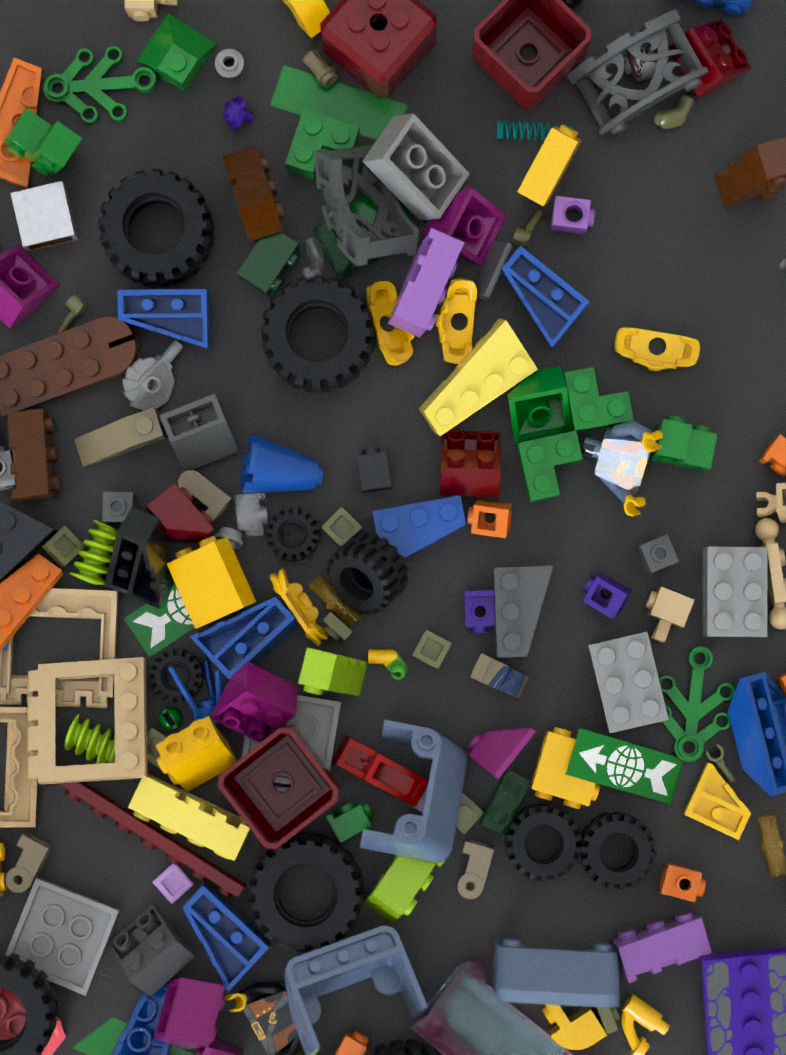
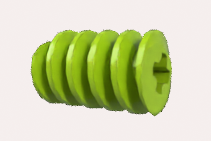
M93 519V522L99 529L88 530V533L94 540H84L83 544L89 548V551H79L78 554L84 559V562L75 561L73 565L79 570V573L70 572L69 574L94 585H105L106 581L100 575L108 574L109 568L105 563H110L112 556L110 552H113L118 530Z
M78 714L66 734L65 750L69 751L76 745L75 755L77 756L86 751V760L88 761L97 756V764L107 761L108 763H115V739H111L112 730L108 729L103 735L100 734L101 724L99 723L93 729H89L90 719L87 718L82 724H79L80 714Z

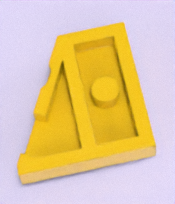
M706 762L683 814L739 840L751 812L736 796L733 789L725 782L713 764Z

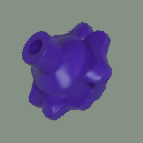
M238 95L232 101H228L225 104L222 116L227 121L226 124L230 126V130L235 131L236 128H240L243 122L251 123L254 113L246 109V101H243L242 96Z

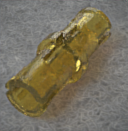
M321 573L307 586L326 604L325 608L328 611L332 609L349 628L363 615L358 611L352 610L348 604L345 605L341 602L342 599L335 595L333 592L334 588L330 586Z
M776 814L757 817L763 840L761 849L766 853L770 877L780 876V873L782 875L786 874V861L782 848L785 846V843L780 838Z

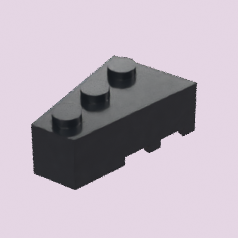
M2 501L0 503V583L16 572L58 532L55 528Z
M132 507L117 531L105 585L160 609L173 585L172 575L167 566L169 561L160 518Z

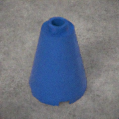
M251 434L249 436L247 445L251 446V452H247L243 457L240 485L243 486L240 490L242 493L314 490L316 485L321 484L323 468L319 467V461L258 435Z

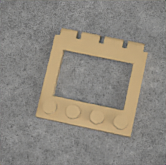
M52 588L31 613L30 616L101 619L100 660L116 659L119 591ZM13 636L9 640L8 650L0 651V704L22 705L23 694H27L28 705V697H37L38 693H28V675H12ZM114 676L55 680L56 706L81 708L83 696L86 697V708L107 709L109 698L114 697Z
M144 657L38 664V670L28 671V693H38L37 697H28V722H38V726L28 727V752H38V756L27 757L28 779H38L39 784L148 778L146 659ZM114 676L115 763L56 766L55 680Z
M0 707V722H8L4 811H0V828L36 827L37 779L27 778V757L38 756V752H28V727L38 726V722H28V707Z

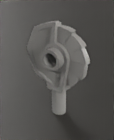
M174 340L162 356L139 358L131 367L128 366L125 379H123L125 389L123 393L131 401L130 406L145 411L151 408L157 409L168 402L175 382L171 372L173 367L171 362L183 349L182 344Z

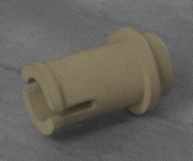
M318 50L310 51L303 58V63L317 77L319 85L330 87L338 79L337 69L333 66L330 67Z

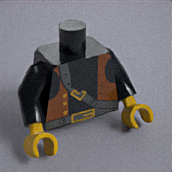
M257 982L241 990L240 993L225 996V1001L235 998L236 1006L230 1009L229 1012L243 1010L268 1055H296L299 1052L302 1044L290 1014L286 986L282 987L278 983Z

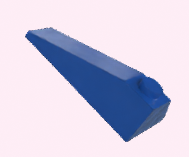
M166 982L151 997L145 992L142 993L111 1055H170L171 1044L153 1039L169 982Z

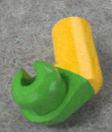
M368 649V664H383L395 680H401L406 676L408 671L407 663L397 651Z

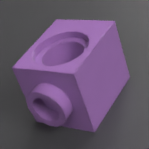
M555 196L550 231L585 235L587 228L593 227L595 210L590 209L591 200ZM569 210H576L579 212L581 220L571 222L566 218L565 213Z

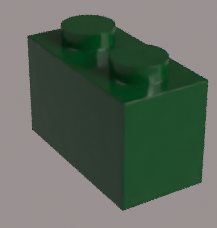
M282 232L259 238L238 270V278L267 297L270 296L272 291L277 293L285 281V278L282 277L288 267L292 269L301 256L298 252L300 250L299 243Z

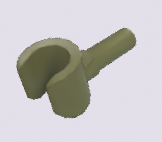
M541 210L536 211L527 224L526 229L516 227L512 239L513 244L519 246H526L528 244L534 227L543 215Z
M74 295L65 303L71 312L67 315L57 333L66 331L72 321L86 311V303L80 296Z
M715 744V747L720 752V757L714 759L706 750V758L709 762L716 763L731 784L736 779L723 759V748Z

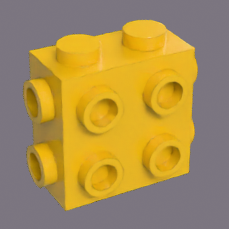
M209 716L194 721L189 727L176 734L167 736L162 742L155 745L160 754L156 760L164 774H168L174 786L179 784L186 793L223 773L237 762L228 740Z
M554 727L553 732L546 730L530 783V788L536 790L534 796L552 801L553 796L564 799L563 805L576 809H581L582 805L589 806L591 800L596 801L600 784L566 775L576 739L571 738L572 732Z

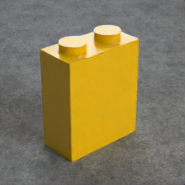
M564 124L560 128L552 127L524 178L518 193L542 206L548 204L582 141L576 138L579 132Z
M215 535L199 542V549L193 551L191 547L181 550L175 553L177 559L167 563L195 629L256 602L228 537L219 540L216 539Z

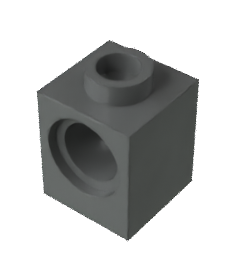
M103 492L102 522L106 524H122L132 507L137 508V495L133 492Z
M668 534L636 547L647 574L679 562Z

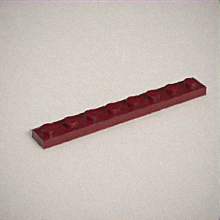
M57 783L67 789L65 794L77 802H80L82 799L92 805L90 810L98 816L105 818L108 815L116 820L115 826L123 832L130 834L133 831L141 836L140 842L153 850H156L157 847L167 853L165 857L178 866L184 863L192 869L190 873L199 880L206 882L209 879L217 884L216 890L226 897L231 898L234 895L238 898L245 888L246 883L151 823L135 817L132 811L88 783Z

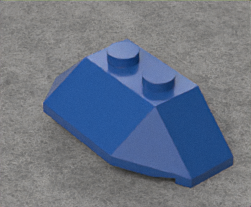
M765 671L740 678L728 708V715L742 769L770 796H775L786 792V695L776 683L769 679L770 676Z

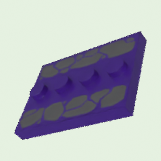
M786 947L701 955L707 1055H786Z

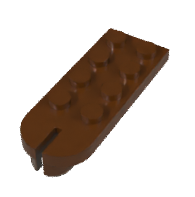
M107 316L0 355V412L2 417L7 418V413L31 409L126 373L128 366L131 367L137 360L141 342L131 340L113 348L111 347L118 340L126 337L133 339L139 336L126 322Z

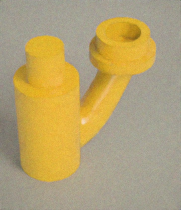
M633 993L627 998L621 1008L622 1028L632 1048L630 1055H645L650 1044L646 1042V1038L643 1036L638 1039L634 1028V1021L650 1032L655 1029L662 1035L668 1031L670 1025L662 1020L663 1014Z

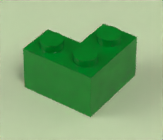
M26 108L3 142L8 145L7 149L13 155L19 158L24 156L33 162L32 167L43 175H48L49 173L53 176L65 166L82 138L59 121L50 125Z
M304 108L285 162L287 172L315 181L316 150L327 149L330 151L357 147L360 138V126Z
M594 367L564 372L563 376L568 390L572 431L576 430L577 433L606 429L633 420L629 392L599 396Z
M668 416V419H662L655 426V431H661L663 434L661 439L655 440L662 448L650 452L649 460L702 471L711 469L718 435L710 433L711 428L685 423V418L678 416Z
M576 430L517 444L516 449L529 504L558 498L560 491L554 468L580 463L583 460Z

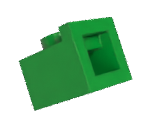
M351 801L337 809L339 815L334 816L333 812L326 815L340 843L360 833L363 829L372 826L370 818L374 817L367 801L357 805Z

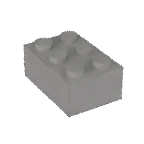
M414 113L393 116L362 161L418 220L440 219L470 175Z
M767 547L702 548V637H767Z
M648 632L589 645L609 733L669 720Z

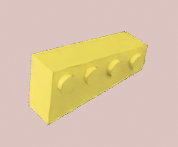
M499 318L493 324L490 331L477 342L465 359L455 367V370L419 407V410L434 433L442 436L538 369L505 319Z
M148 774V778H141L128 808L134 810L133 815L146 822L152 819L161 824V829L175 835L179 833L187 837V841L199 847L205 846L213 850L216 855L228 860L235 861L251 831L242 817L189 792L186 793L185 790Z

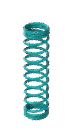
M498 120L497 139L499 140L503 139L505 126L507 140L510 138L512 125L514 140L517 138L519 125L521 140L524 139L526 125L528 141L531 139L533 125L535 141L538 140L540 125L542 141L545 140L547 125L548 134L550 132V124L548 122L545 125L544 132L543 124L540 122L537 133L535 122L531 124L530 133L527 121L524 124L523 132L520 121L517 123L516 132L514 121L510 123L509 132L506 120L504 122ZM572 123L566 124V126L573 129Z

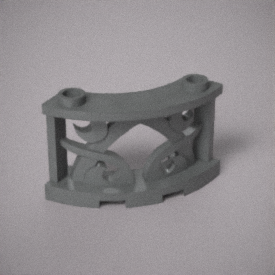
M676 9L644 23V27L640 31L634 32L632 36L628 32L606 46L607 51L604 50L595 57L593 55L567 75L571 84H577L601 127L599 130L601 136L612 132L613 135L621 133L629 127L627 123L656 103L682 89L689 92L702 84L700 79L709 71L707 67L701 65L678 23L681 18ZM666 32L670 35L677 49L669 50ZM649 43L651 44L650 52L658 49V53L644 55L641 52V47ZM630 52L641 61H657L654 75L646 90L628 89L617 85L625 72V59L623 55ZM681 55L690 72L681 77L674 76V69L682 66L677 62H668L669 57ZM611 64H616L618 71L610 82L608 79L613 74H609L607 68ZM664 78L671 83L659 90ZM592 81L603 89L600 95L598 94ZM609 93L613 95L609 101V108L612 109L615 104H619L621 107L619 114L614 118L610 116L603 103V100ZM628 100L640 101L629 108Z
M374 143L366 146L330 151L320 149L316 150L315 155L317 189H323L326 204L321 206L329 230L334 229L340 239L337 243L338 247L356 266L367 265L368 259L399 253H407L409 256L416 255L417 243L419 241V229L408 219L397 197L371 170L370 172L368 171L366 165L358 172L359 158L365 157ZM352 159L350 167L343 165L342 160ZM348 187V193L345 195L344 190ZM357 188L377 206L372 225L363 217L351 213L348 204L355 197Z

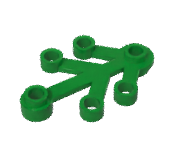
M110 46L106 49L105 56L84 80L73 81L83 68H90L95 61L93 53L87 48H82L76 53L75 60L62 74H52L45 80L43 91L48 100L53 103L66 102L80 114L85 124L94 125L99 119L96 108L91 105L86 106L73 94L87 93L109 112L113 121L121 123L128 117L126 107L121 103H116L103 91L136 88L141 93H149L156 87L157 79L154 72L147 67L138 68L133 76L103 78L112 66L121 64L124 58L119 47ZM112 52L119 53V57L116 60L109 59V55ZM88 54L90 55L89 61L81 62V56ZM143 78L151 80L147 86H142L140 81ZM62 85L63 91L58 94L54 93V87ZM116 109L124 110L121 117L113 115ZM93 111L95 113L94 117L90 120L85 119L86 112Z
M695 647L688 654V663L692 667L688 701L676 687L675 679L672 676L663 675L659 677L660 684L663 679H670L671 687L667 690L662 688V692L669 696L686 718L684 731L673 719L671 708L666 705L669 720L662 721L675 738V754L679 759L686 762H693L699 759L704 751V743L720 730H726L731 725L729 715L724 712H718L713 716L712 723L697 733L698 720L723 701L732 699L735 693L734 687L731 684L721 683L716 687L715 693L701 703L704 670L709 668L713 662V655L706 647ZM702 653L704 655V662L702 664H697L694 661L695 654ZM723 686H727L730 689V695L725 698L720 694V689ZM723 715L726 717L727 722L725 726L719 727L716 720L719 716ZM687 741H691L694 745L691 752H685L683 749V745Z

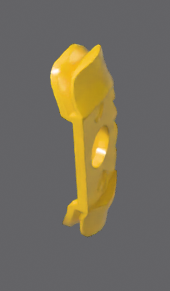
M459 278L451 280L446 298H444L435 321L436 327H438L440 343H442L444 361L452 364H459L472 351L477 287L473 281ZM456 313H463L467 317V325L462 330H455L451 325V319Z
M376 282L366 288L367 305L373 319V327L379 348L387 363L397 366L407 362L412 356L411 340L414 339V335L396 327L391 332L382 329L380 319L384 316L390 318L398 296L396 288L391 282Z
M628 327L619 328L615 336L614 345L617 353H620L623 357L633 359L634 363L648 367L647 370L653 372L676 369L677 367H690L696 364L700 354V342L686 336ZM658 337L665 341V351L660 355H654L649 350V343L653 338Z
M283 568L278 571V575L276 573L270 574L269 577L273 583L274 591L285 601L304 629L305 636L318 647L321 644V640H327L329 636L324 628L315 621L319 614L318 608L312 605L310 598L302 591L303 586L300 583L293 582L290 584Z

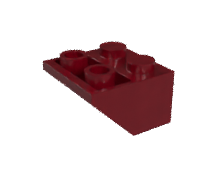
M721 19L693 27L685 33L701 65L707 67L709 71L700 79L702 84L694 89L698 97L716 91L751 69L746 53L738 47L732 37L731 29ZM674 43L669 46V50L677 49ZM681 55L673 56L675 61L682 66L680 69L684 75L688 74L690 71Z
M452 430L444 433L441 436L440 495L499 497L501 478L500 432Z
M175 483L149 503L146 507V512L160 518L164 541L199 544L200 541L211 537L214 530L211 526L213 521L204 510L199 512L192 504L194 499L184 487L179 489Z

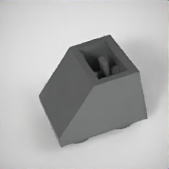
M215 393L159 415L183 472L198 469L239 452L220 401Z
M153 903L108 943L130 982L150 997L195 957L184 937Z

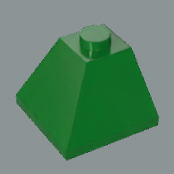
M167 13L136 62L143 67L150 68L154 74L186 93L216 48L217 43Z
M560 366L536 370L523 379L507 395L514 444L572 431L568 390Z

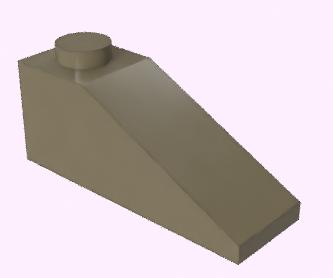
M151 408L75 438L74 441L82 466L86 467L166 440L167 437L158 411L155 408Z

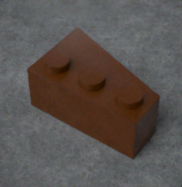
M786 137L756 145L739 157L740 164L736 166L735 162L730 163L726 166L727 170L714 174L724 208L761 197V201L777 197L778 192L783 190L786 184Z
M256 145L223 155L222 158L249 242L283 231L280 219L285 218L281 202H274L273 196L278 194L273 178H266L265 173L270 172L265 155L259 156Z
M43 408L7 413L9 448L12 449L14 463L10 464L11 474H15L16 490H12V499L21 503L58 499L57 491H61L62 486L59 473L55 474L54 462H58V452L56 445L51 444L50 433L55 431L52 415H48V412Z

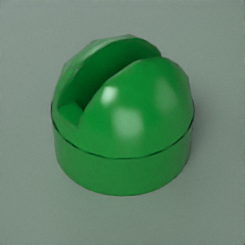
M175 707L164 708L158 716L159 725L167 731L178 729L183 721L182 713ZM166 712L169 713L175 722V725L172 727L164 716Z

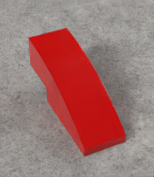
M348 735L344 737L332 760L341 768L416 807L429 781Z

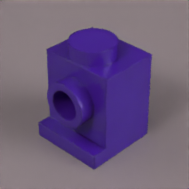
M600 573L596 578L591 576L586 583L583 591L587 594L583 602L614 620L620 614L633 589L625 587L605 574ZM603 588L612 592L611 597L603 595Z
M494 590L464 591L465 627H471V633L489 632V627L495 626ZM477 606L485 608L486 613L481 618L474 614V609Z

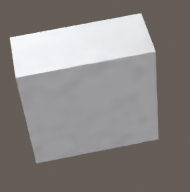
M63 181L11 193L22 245L27 252L78 240L67 188Z

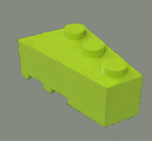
M307 648L298 684L305 685L303 691L318 695L323 694L324 690L360 696L368 662L314 648Z
M395 855L394 860L378 879L379 882L371 894L367 895L364 899L363 904L390 924L403 914L408 916L418 902L414 897L419 889L425 891L433 880L434 876L430 873L435 865L441 867L445 861L434 863Z

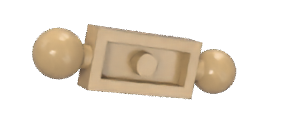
M763 518L756 524L755 533L763 541V546L761 547H767V589L769 602L773 604V609L769 613V622L774 628L783 630L786 629V607L784 603L786 602V578H783L782 566H785V554L783 549H779L778 543H775V538L779 533L777 522L771 518Z

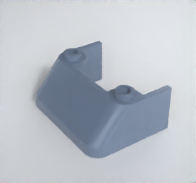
M384 719L381 740L411 746L412 751L418 757L432 760L422 816L406 814L400 817L396 822L394 835L363 829L360 848L434 863L443 862L450 856L453 847L468 761L467 754L461 747L433 729Z
M380 926L294 957L288 962L284 971L290 1014L306 1055H316L320 1049L312 1027L321 1015V1006L317 998L319 996L372 978L375 988L383 995L390 996L400 992L403 993L413 1020L419 1018L428 1007L400 936L390 926Z
M504 938L503 943L501 939H494L492 989L495 999L512 1003L604 1008L619 1007L618 951L614 945L606 943H594V948L587 951L527 948V946L521 945L520 939Z

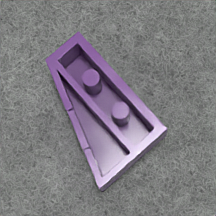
M430 229L417 248L416 255L413 258L387 324L419 338L426 330L431 331L437 318L434 311L437 304L441 305L447 293L446 283L448 279L452 278L456 270V260L464 242L436 229Z
M692 911L678 914L675 916V921L665 924L663 920L646 924L647 929L635 932L634 928L617 933L618 938L612 939L613 945L618 951V962L622 975L628 983L637 981L636 975L648 971L656 974L662 971V967L675 963L680 965L699 958L701 955L712 953L702 918L698 914L693 915Z

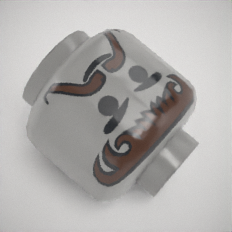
M649 43L641 47V52L644 55L658 53V49L650 52L651 44ZM630 52L626 53L627 56L624 57L626 75L632 74L636 81H643L653 77L657 61H641Z

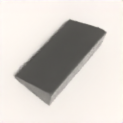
M496 241L492 243L473 281L477 287V299L486 303L487 301L489 302L502 274V267L507 263L513 246L511 243Z

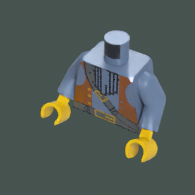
M633 420L614 425V427H608L603 442L586 437L581 452L583 455L598 459L594 474L600 477V480L622 501L624 511L628 516L640 515L641 512L636 509V506L642 507L646 504V500L643 497L634 498V493L638 494L650 452L662 448L655 440L663 437L661 431L652 432L647 427Z

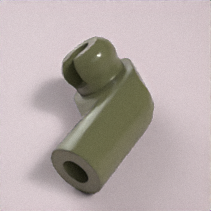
M681 95L675 109L659 110L654 116L655 124L663 129H671L683 125L694 104V100L686 95Z

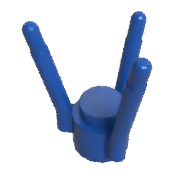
M207 658L203 659V666L209 697L201 699L199 707L195 704L173 666L168 668L191 708L194 720L203 719L207 716L211 718L212 712L222 695L221 672L219 670L215 671L214 691L211 669Z

